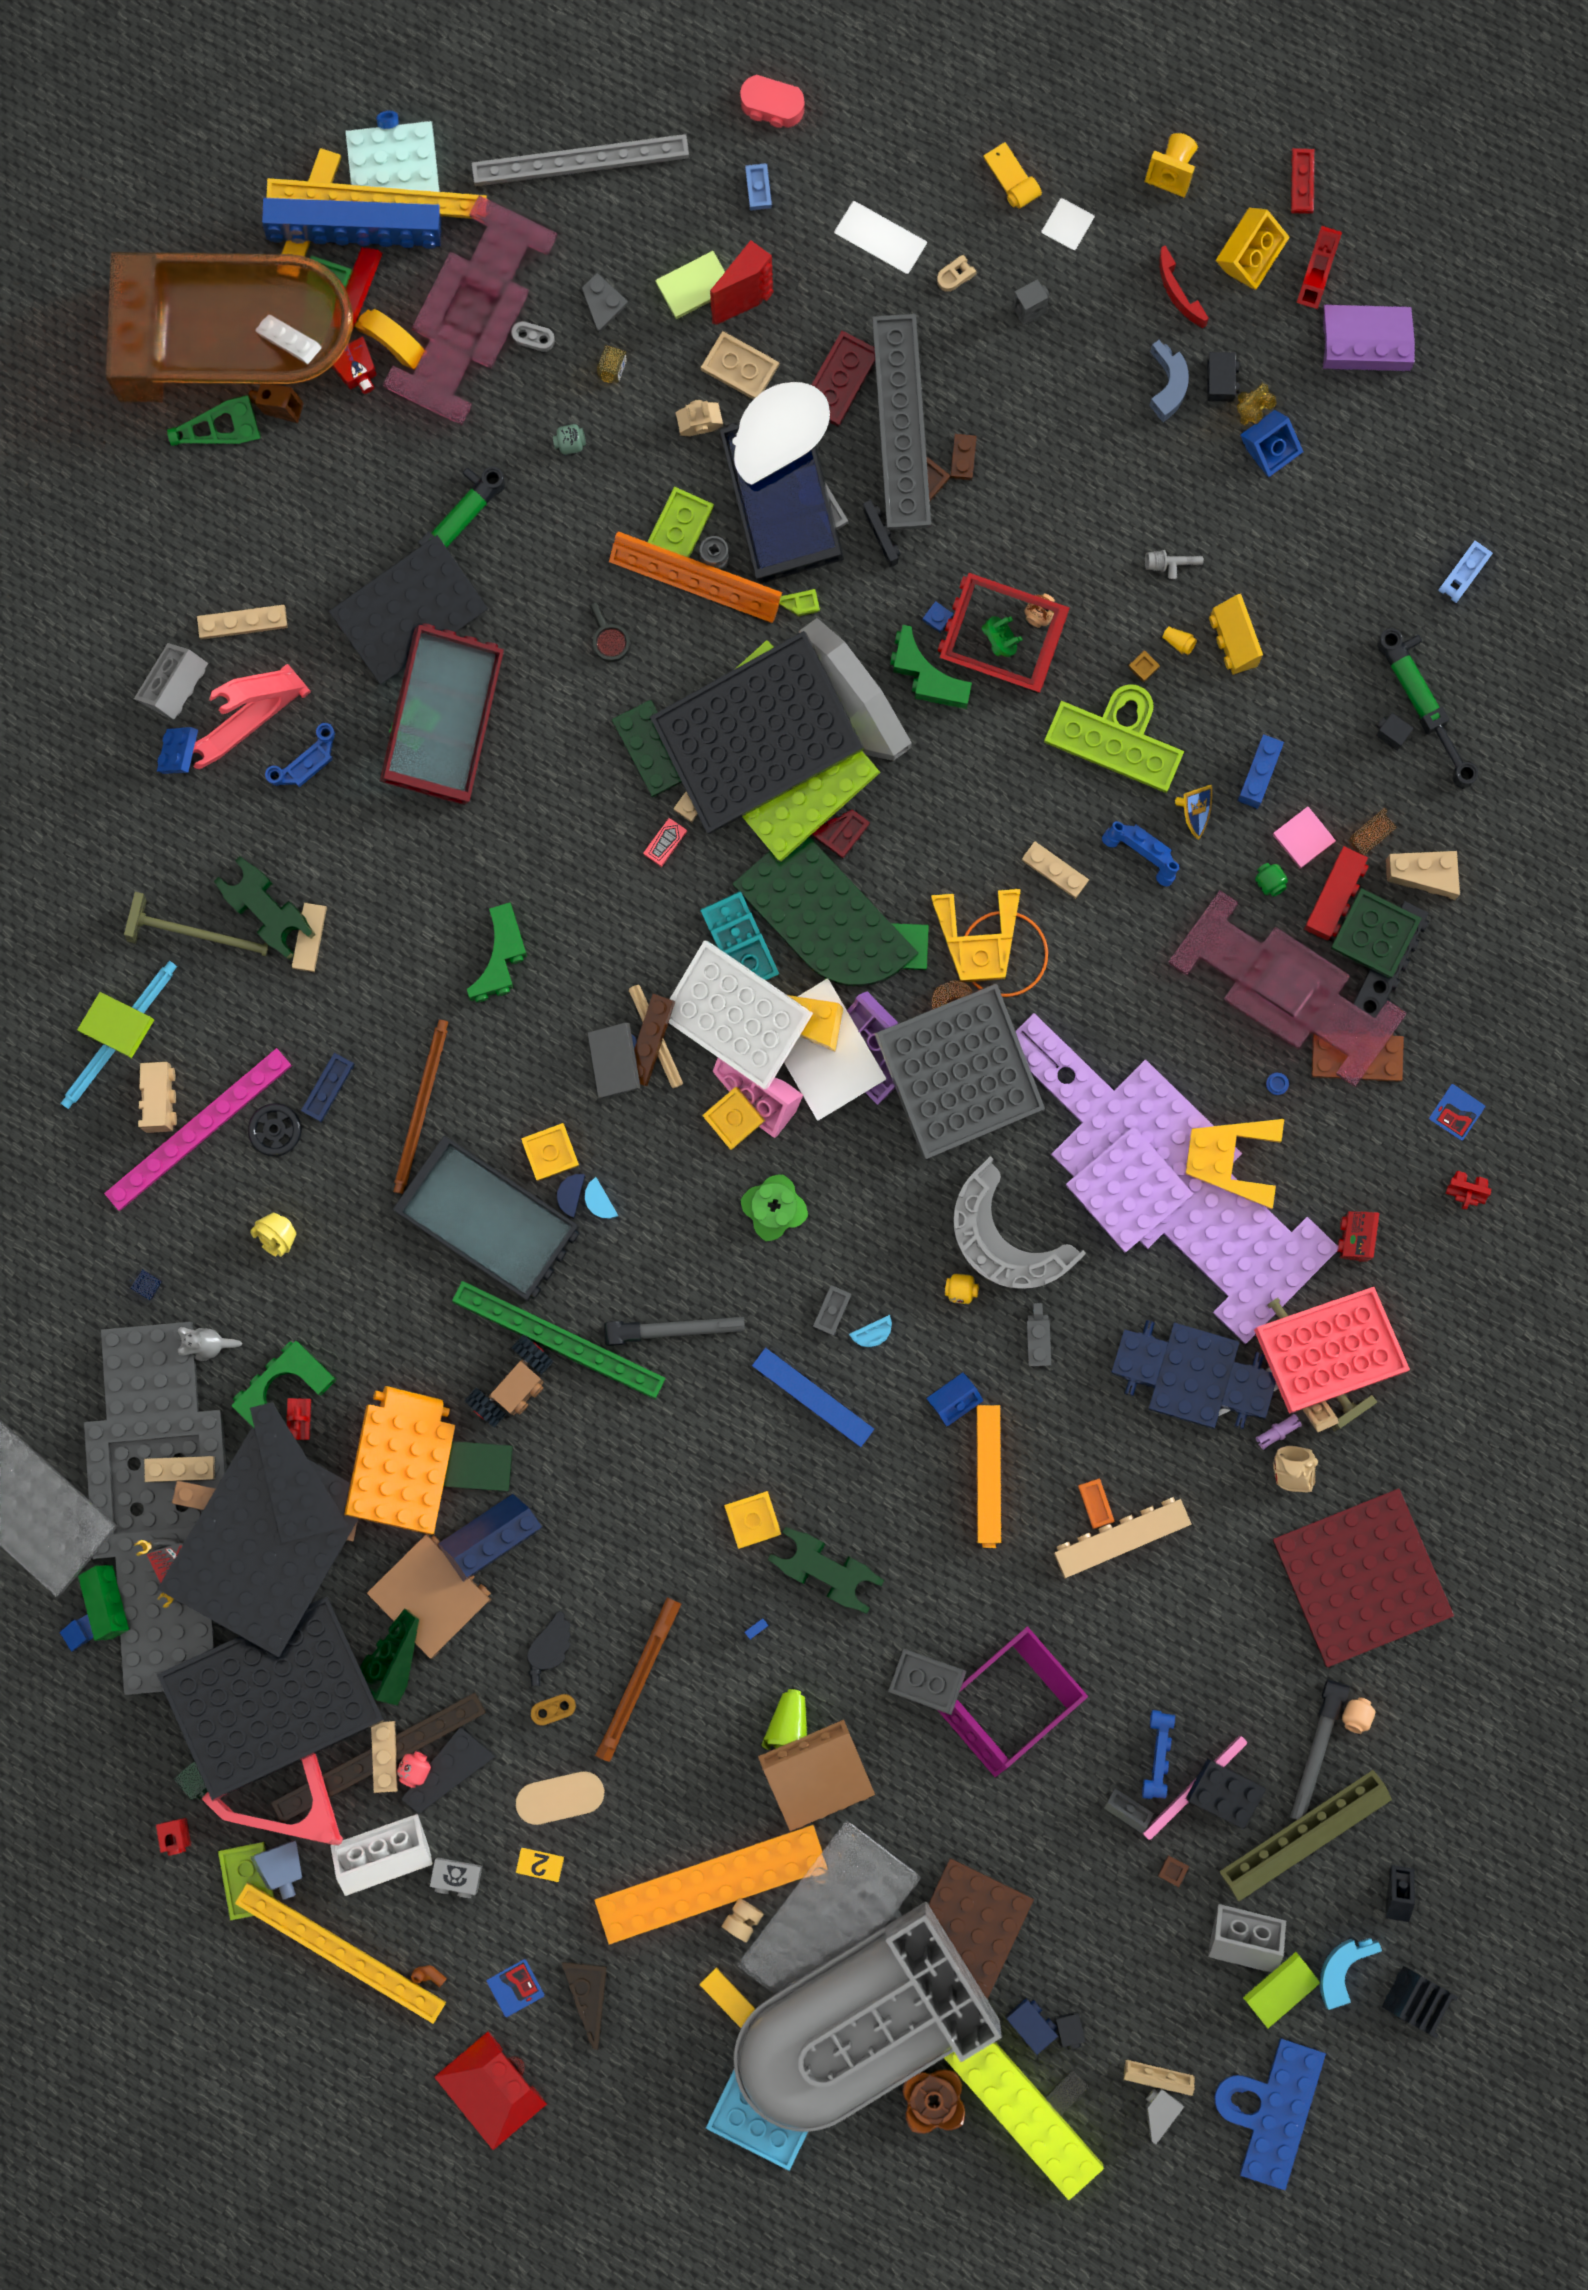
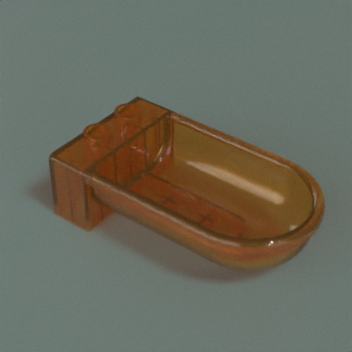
M111 252L106 379L119 402H163V382L262 384L304 382L319 376L329 369L342 355L349 342L353 326V312L348 293L339 278L330 269L311 258L292 254ZM268 314L316 341L322 347L308 364L259 336L255 330Z

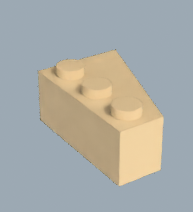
M1457 851L1390 854L1387 857L1386 871L1388 882L1413 889L1417 888L1431 894L1446 896L1453 900H1456L1460 895Z
M168 1062L140 1063L142 1101H139V1109H142V1120H138V1127L146 1133L172 1132L173 1126L177 1124L176 1112H173L172 1103H176V1092L172 1090V1081H175V1069L171 1068Z

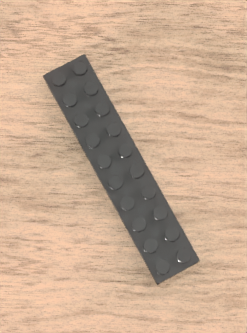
M916 314L873 316L872 324L887 530L931 528Z

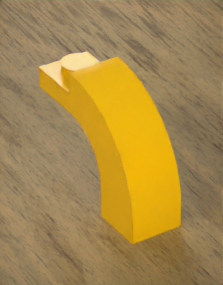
M373 309V311L367 310L359 317L358 322L355 324V328L359 332L376 339L401 364L413 370L427 354L423 347L408 332L376 309Z

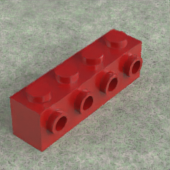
M1345 846L1342 848L1303 930L1327 941L1331 936L1335 937L1341 926L1338 924L1340 916L1345 917L1350 907L1347 904L1350 896H1355L1360 886L1356 882L1359 876L1364 877L1369 865L1365 864L1368 857Z

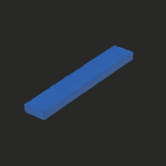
M767 1348L763 1350L752 1365L859 1447H862L874 1431V1428Z

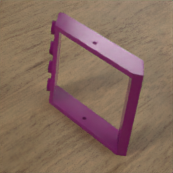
M1028 1626L963 1681L960 1691L1013 1646L1066 1707L1064 1711L1008 1759L958 1700H956L952 1715L938 1710L994 1777L1011 1766L1088 1697Z

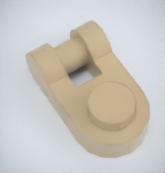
M962 255L939 272L937 284L943 291H952L965 281L973 278L977 271L967 264L968 260ZM961 269L963 273L959 275L956 270Z

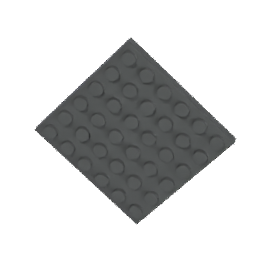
M997 983L874 1033L923 1159L933 1157L1045 1109Z

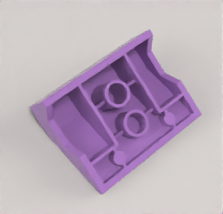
M1324 305L1323 332L1325 334V354L1323 369L1411 370L1414 364L1415 352L1411 307Z
M867 991L855 998L854 1003L848 1008L847 1012L886 1077V1080L865 1092L878 1105L896 1088L874 1033L898 1024V1022Z

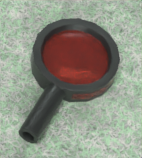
M593 603L590 605V608L599 625V629L593 637L594 651L604 661H619L629 651V635L621 626L607 624L598 603Z

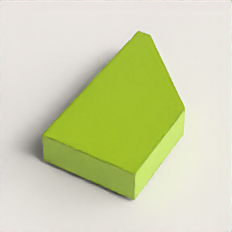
M815 589L781 596L779 605L797 616L820 612Z

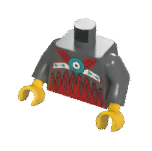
M161 1537L148 1540L147 1542L141 1540L135 1543L134 1546L141 1545L143 1547V1552H138L136 1555L141 1556L147 1553L161 1583L185 1542H180L176 1538ZM163 1592L158 1597V1600L162 1597L167 1598L168 1602L163 1605L164 1608H167L175 1600Z

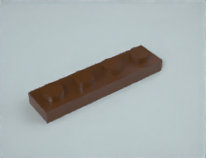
M652 994L634 1048L639 1081L644 1086H648L675 1004L674 1000L657 994Z

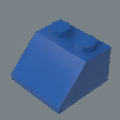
M1273 410L1240 435L1248 453L1268 477L1303 452L1289 418L1276 410Z

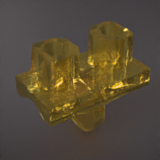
M1262 383L1254 392L1251 391L1249 394L1241 392L1238 395L1240 403L1237 405V410L1241 415L1240 423L1245 426L1249 422L1258 424L1263 417L1262 409L1265 407L1272 410L1276 406V398L1273 394L1269 393L1267 384Z

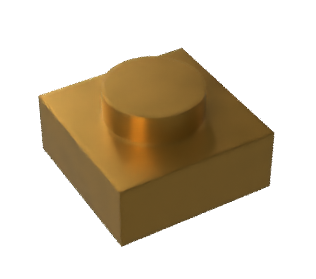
M1145 650L1128 666L1143 683L1160 667Z

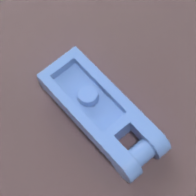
M1474 541L1438 591L1442 594L1446 593L1452 597V601L1457 603L1493 553L1477 541ZM1453 581L1460 585L1458 590L1450 586Z

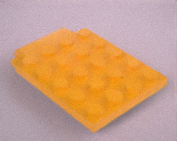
M385 1386L383 1392L375 1391L373 1397L374 1400L381 1401L380 1407L370 1404L366 1406L344 1515L432 1535L435 1530L455 1425L441 1422L440 1420L441 1416L448 1417L450 1409L443 1407L442 1399Z

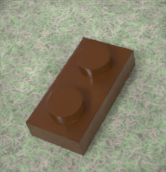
M955 434L951 478L973 479L977 436Z

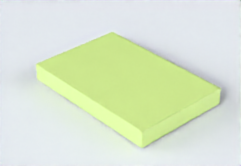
M711 251L656 280V284L675 319H678L711 302L710 290L725 271L714 251Z

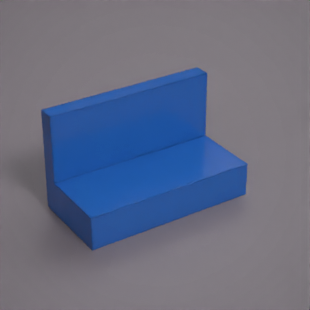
M961 1373L926 1398L946 1426H949L984 1401L976 1387L964 1373Z

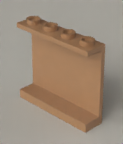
M425 1535L367 1594L393 1621L396 1620L404 1608L419 1618L415 1643L430 1659H433L439 1653V1650L485 1604L491 1601L488 1597L491 1593L482 1584L479 1586L473 1581L474 1575L463 1582L438 1546V1543L441 1541L434 1535L432 1537Z
M844 1720L758 1756L790 1831L801 1828L808 1823L822 1819L829 1814L843 1810L850 1805L875 1795Z

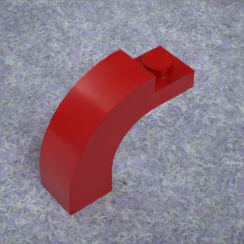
M1321 226L1297 303L1318 309L1342 232Z

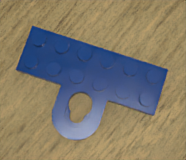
M1280 2038L1267 2083L1243 2075H1232L1219 2083L1214 2097L1218 2112L1229 2122L1253 2129L1240 2176L1286 2190L1326 2053ZM1245 2091L1256 2093L1260 2098L1259 2109L1252 2114L1243 2113L1238 2106L1232 2103V2094Z

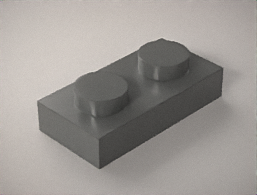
M831 1285L813 1327L834 1336L852 1294Z
M1116 1788L1112 1791L1104 1806V1809L1142 1834L1147 1829L1154 1813Z

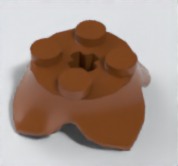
M944 2069L937 2070L934 2073L920 2072L904 2082L903 2095L908 2103L906 2120L912 2132L924 2134L931 2132L937 2127L943 2130H954L963 2125L965 2108L960 2100L962 2083L957 2073ZM930 2095H938L939 2104L929 2105L930 2100L928 2097Z

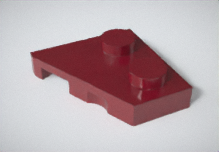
M850 810L838 818L827 821V823L821 825L812 833L811 836L843 859L870 825V822L854 810Z

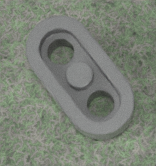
M518 322L512 328L513 340L518 345L543 352L550 350L554 346V334L548 328L527 322ZM522 332L527 333V336L521 338L519 335ZM542 338H546L548 341L547 343L542 344L540 343V340Z

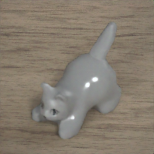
M184 1327L178 1329L182 1339L181 1346L178 1348L179 1355L194 1354L197 1361H207L210 1358L216 1357L222 1348H235L242 1345V1342L239 1340L222 1338L213 1329L198 1328L191 1330Z

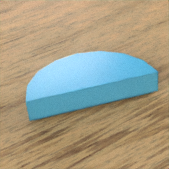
M595 1177L589 1182L585 1190V1201L588 1209L600 1218L612 1219L618 1217L609 1198Z
M890 1315L850 1333L849 1336L860 1346L874 1347L880 1345L891 1332L892 1322Z

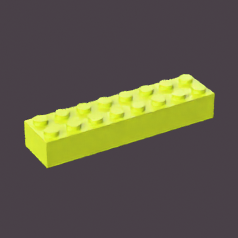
M996 2042L963 2062H960L955 2052L944 2057L1068 2200L1104 2169L1102 2162Z

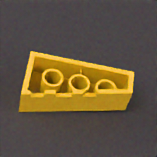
M789 996L813 1013L800 1037L835 1052L844 1008L836 1002Z

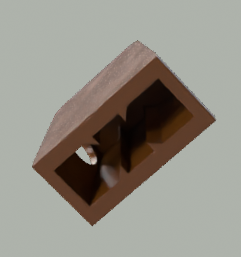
M262 383L259 391H249L251 403L256 404L263 414L298 424L304 403L291 387Z

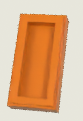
M1100 1478L1078 1485L1092 1529L1115 1522Z

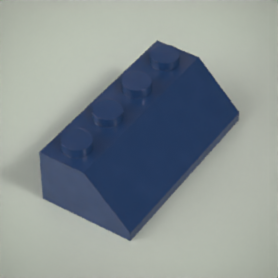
M512 1494L438 1543V1546L464 1582L536 1534L542 1526L530 1508Z

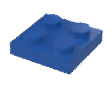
M186 727L166 730L163 736L162 751L158 757L157 772L172 774L187 773L189 771L198 733L197 729Z

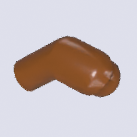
M431 1965L417 1967L411 1975L414 1983L419 1984L422 1981L431 1980L439 1988L447 1979Z

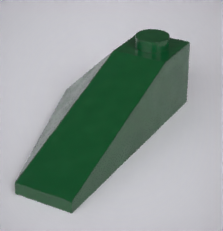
M405 1608L389 1627V1634L384 1640L380 1639L377 1642L375 1652L372 1655L368 1654L360 1667L373 1698L376 1701L397 1706L408 1685L419 1618Z

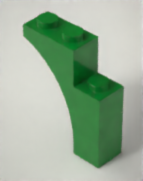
M903 625L902 631H897L895 644H898V650L893 652L890 665L894 666L893 672L919 677V679L914 678L912 691L916 692L915 699L967 709L972 683L952 678L934 668L919 651L913 637L912 627Z
M511 902L489 909L494 925L492 956L484 973L473 985L467 988L470 1000H475L476 1003L488 1000V996L493 994L503 996L510 993V989L514 987L506 963L517 964L524 961V957H528Z

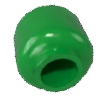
M1265 863L1257 869L1259 873L1256 875L1255 881L1264 895L1275 897L1287 889L1288 878L1278 864L1270 865Z

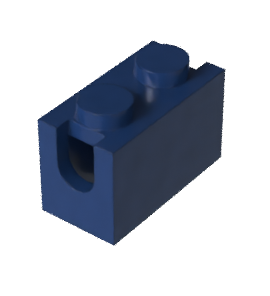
M1025 1998L1005 2017L1038 2055L1058 2037L1055 2033V2030L1058 2028L1050 2018L1044 2020L1039 2014L1042 2009L1034 1999L1029 2002Z

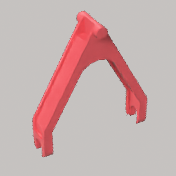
M288 664L282 667L280 671L233 679L214 689L209 697L210 701L219 696L225 697L228 701L227 704L219 708L221 714L229 713L241 705L247 704L210 734L195 742L193 753H199L203 759L196 762L193 767L201 769L220 759L298 695L304 698L311 691Z
M316 1753L302 1760L313 1803L308 1816L300 1823L288 1825L237 1814L220 1798L212 1802L208 1792L202 1797V1800L225 1821L336 1846L340 1845L343 1840L338 1830Z

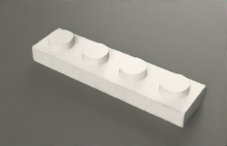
M270 314L261 321L255 330L259 336L306 364L322 348L316 341Z

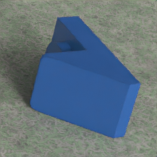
M88 1614L79 1620L72 1621L60 1631L71 1652L93 1639Z

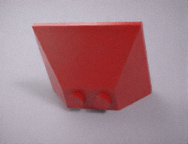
M488 2031L434 2078L491 2149L494 2150L546 2106L547 2103L533 2086L530 2087L503 2054V2048Z

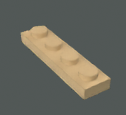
M285 605L197 616L200 639L288 628Z

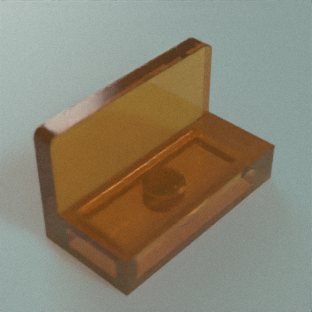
M1385 807L1348 840L1358 853L1365 856L1397 828L1386 816L1388 810Z

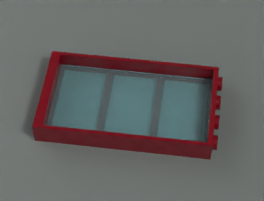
M430 624L418 625L414 629L379 782L462 805L470 801L504 649L498 648V645L492 642H485V644L477 642V639L471 636H464V638L456 636V633L451 630H436Z

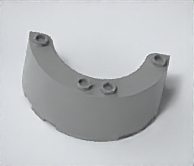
M990 1156L967 1179L956 1201L954 1231L962 1254L979 1274L1005 1287L1019 1289L1034 1288L1055 1281L1079 1262L1086 1252L1084 1250L1079 1252L1072 1245L1066 1244L1044 1253H1029L1019 1250L1006 1242L997 1231L992 1219V1197L1001 1176L998 1169L992 1164L994 1159Z

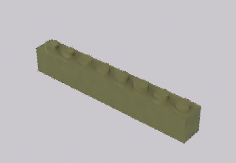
M1372 1770L1221 1870L1220 1874L1239 1902L1390 1802L1392 1798L1385 1784L1375 1771Z

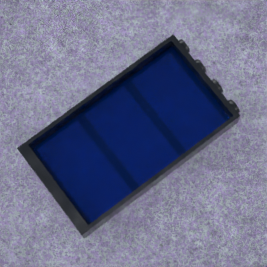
M731 423L726 425L724 429H720L756 579L759 583L769 582L844 560L816 446L803 456L751 485L740 476L735 467L736 445L733 444L732 440L734 437H737L736 434L740 424Z

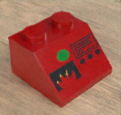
M1349 1211L1345 1217L1342 1216L1340 1230H1343V1238L1338 1240L1337 1252H1340V1258L1368 1262L1374 1258L1379 1213Z

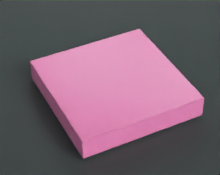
M1309 807L1305 808L1273 833V836L1300 869L1336 841Z

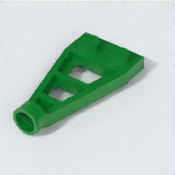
M249 394L227 399L180 426L167 429L168 438L172 446L181 443L240 444L261 438ZM224 413H229L234 424V431L231 433L218 432L214 424L215 418ZM207 421L211 434L196 436L193 426ZM179 431L183 434L182 438H180Z

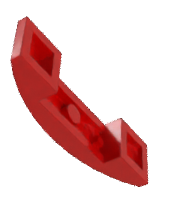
M1161 247L1159 268L1168 296L1187 319L1201 328L1206 327L1209 318L1198 300L1192 304L1189 303L1172 274L1176 263L1167 247Z

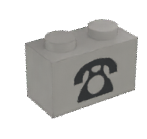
M437 1857L434 1862L430 1887H434L435 1892L448 1894L450 1890L458 1892L457 1896L471 1898V1895L478 1893L482 1866Z

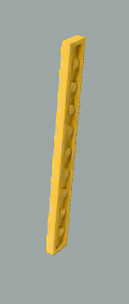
M270 178L267 180V198L437 204L440 206L441 216L486 219L487 196Z
M249 1882L235 1902L236 1905L433 2024L446 2003L444 2000Z

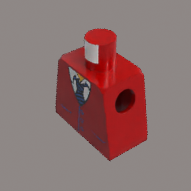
M363 336L327 355L330 366L349 389L359 385L363 394H367L375 388L370 379L377 376Z

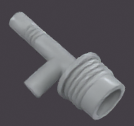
M1165 550L1147 552L1145 555L1146 570L1165 572L1168 565V579H1177V565H1203L1204 562L1203 556H1167Z

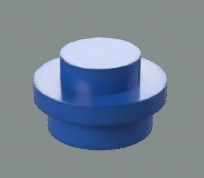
M1273 1073L1268 1077L1266 1087L1271 1094L1281 1095L1287 1091L1289 1081L1284 1074Z

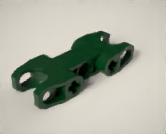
M239 856L236 862L243 870L241 882L231 886L220 877L214 880V882L220 889L224 899L240 915L249 908L264 925L256 931L258 935L269 946L278 950L290 960L294 954L286 943L288 934L293 930H301L310 938H313L316 934L308 924L306 917L290 901H287L280 907L269 896L266 890L273 883L261 870Z
M785 1527L782 1533L795 1541L797 1545L796 1554L790 1559H781L770 1554L768 1560L780 1568L784 1574L802 1584L806 1582L810 1574L831 1586L826 1597L844 1607L853 1608L867 1614L870 1608L856 1598V1586L862 1581H870L882 1586L884 1580L873 1573L866 1565L849 1556L846 1558L843 1566L821 1554L825 1543L807 1533Z

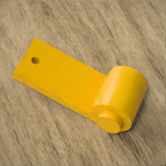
M1006 142L983 156L1006 191L1008 202L1012 207L1016 206L1020 209L1042 195L1037 181L1032 176L1028 177Z

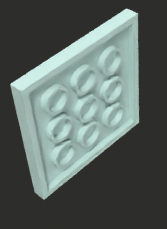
M432 121L397 125L390 129L376 127L346 131L351 185L440 192Z

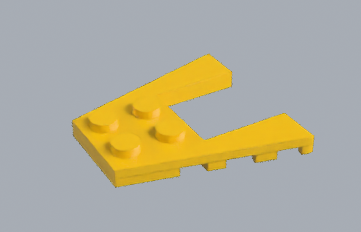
M1020 889L998 891L1001 934L957 937L954 894L931 895V900L960 982L1005 979Z
M1284 1119L1191 1129L1185 1174L1272 1209L1276 1186L1231 1180L1236 1137L1280 1143L1282 1141Z

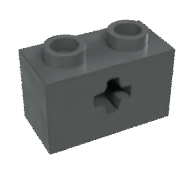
M1038 279L1016 290L1014 293L1012 308L1022 325L1046 313L1049 292L1044 284H1040Z

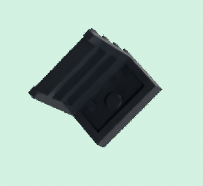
M1403 1966L1390 1992L1387 1994L1382 2008L1437 2038L1439 2034L1435 2032L1451 2000L1457 2001L1458 1997ZM1434 1988L1417 2021H1415L1431 1989ZM1442 1993H1443V1996H1442V1998H1441V2000H1440V2002H1439V2004H1438L1436 2010L1434 2011V2013H1433V2015H1432V2017H1431V2019H1430V2021H1429L1427 2027H1425V2025H1426V2023H1427V2021H1428V2019H1429L1431 2013L1433 2012V2010H1434V2008H1435V2006H1436V2004H1437L1439 1998L1441 1997V1995H1442Z

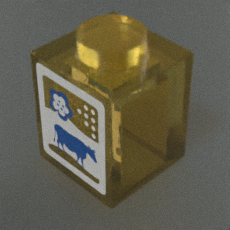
M605 345L597 367L598 376L603 381L619 383L627 361L626 351Z

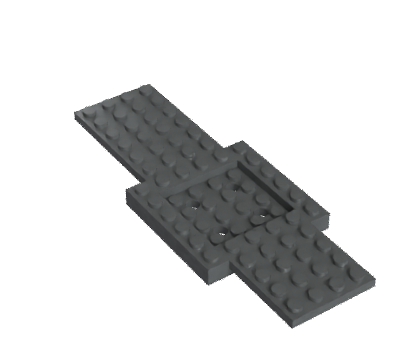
M193 1322L101 1330L107 1420L84 1422L93 1559L116 1558L117 1584L129 1631L120 1635L124 1695L163 1692L164 1690L157 1676L158 1673L215 1648L213 1620L177 1600H173L167 1608H164L163 1605L168 1600L165 1597L158 1600L162 1592L157 1589L161 1583L147 1553L141 1556L136 1555L138 1552H143V1547L141 1545L134 1546L135 1543L141 1540L147 1542L148 1540L161 1537L176 1538L180 1542H185L203 1512L201 1509L189 1507L185 1512H180L177 1504L172 1503L177 1481L145 1482V1459L175 1458L179 1453L184 1454L185 1457L214 1456L215 1480L181 1481L214 1489L217 1488L227 1471L223 1411L199 1412L194 1354L181 1356L178 1353V1348L182 1343L178 1329L184 1327L193 1330ZM137 1457L141 1462V1466L138 1470L133 1471L129 1468V1461ZM136 1503H141L144 1507V1511L140 1516H135L132 1513V1506Z

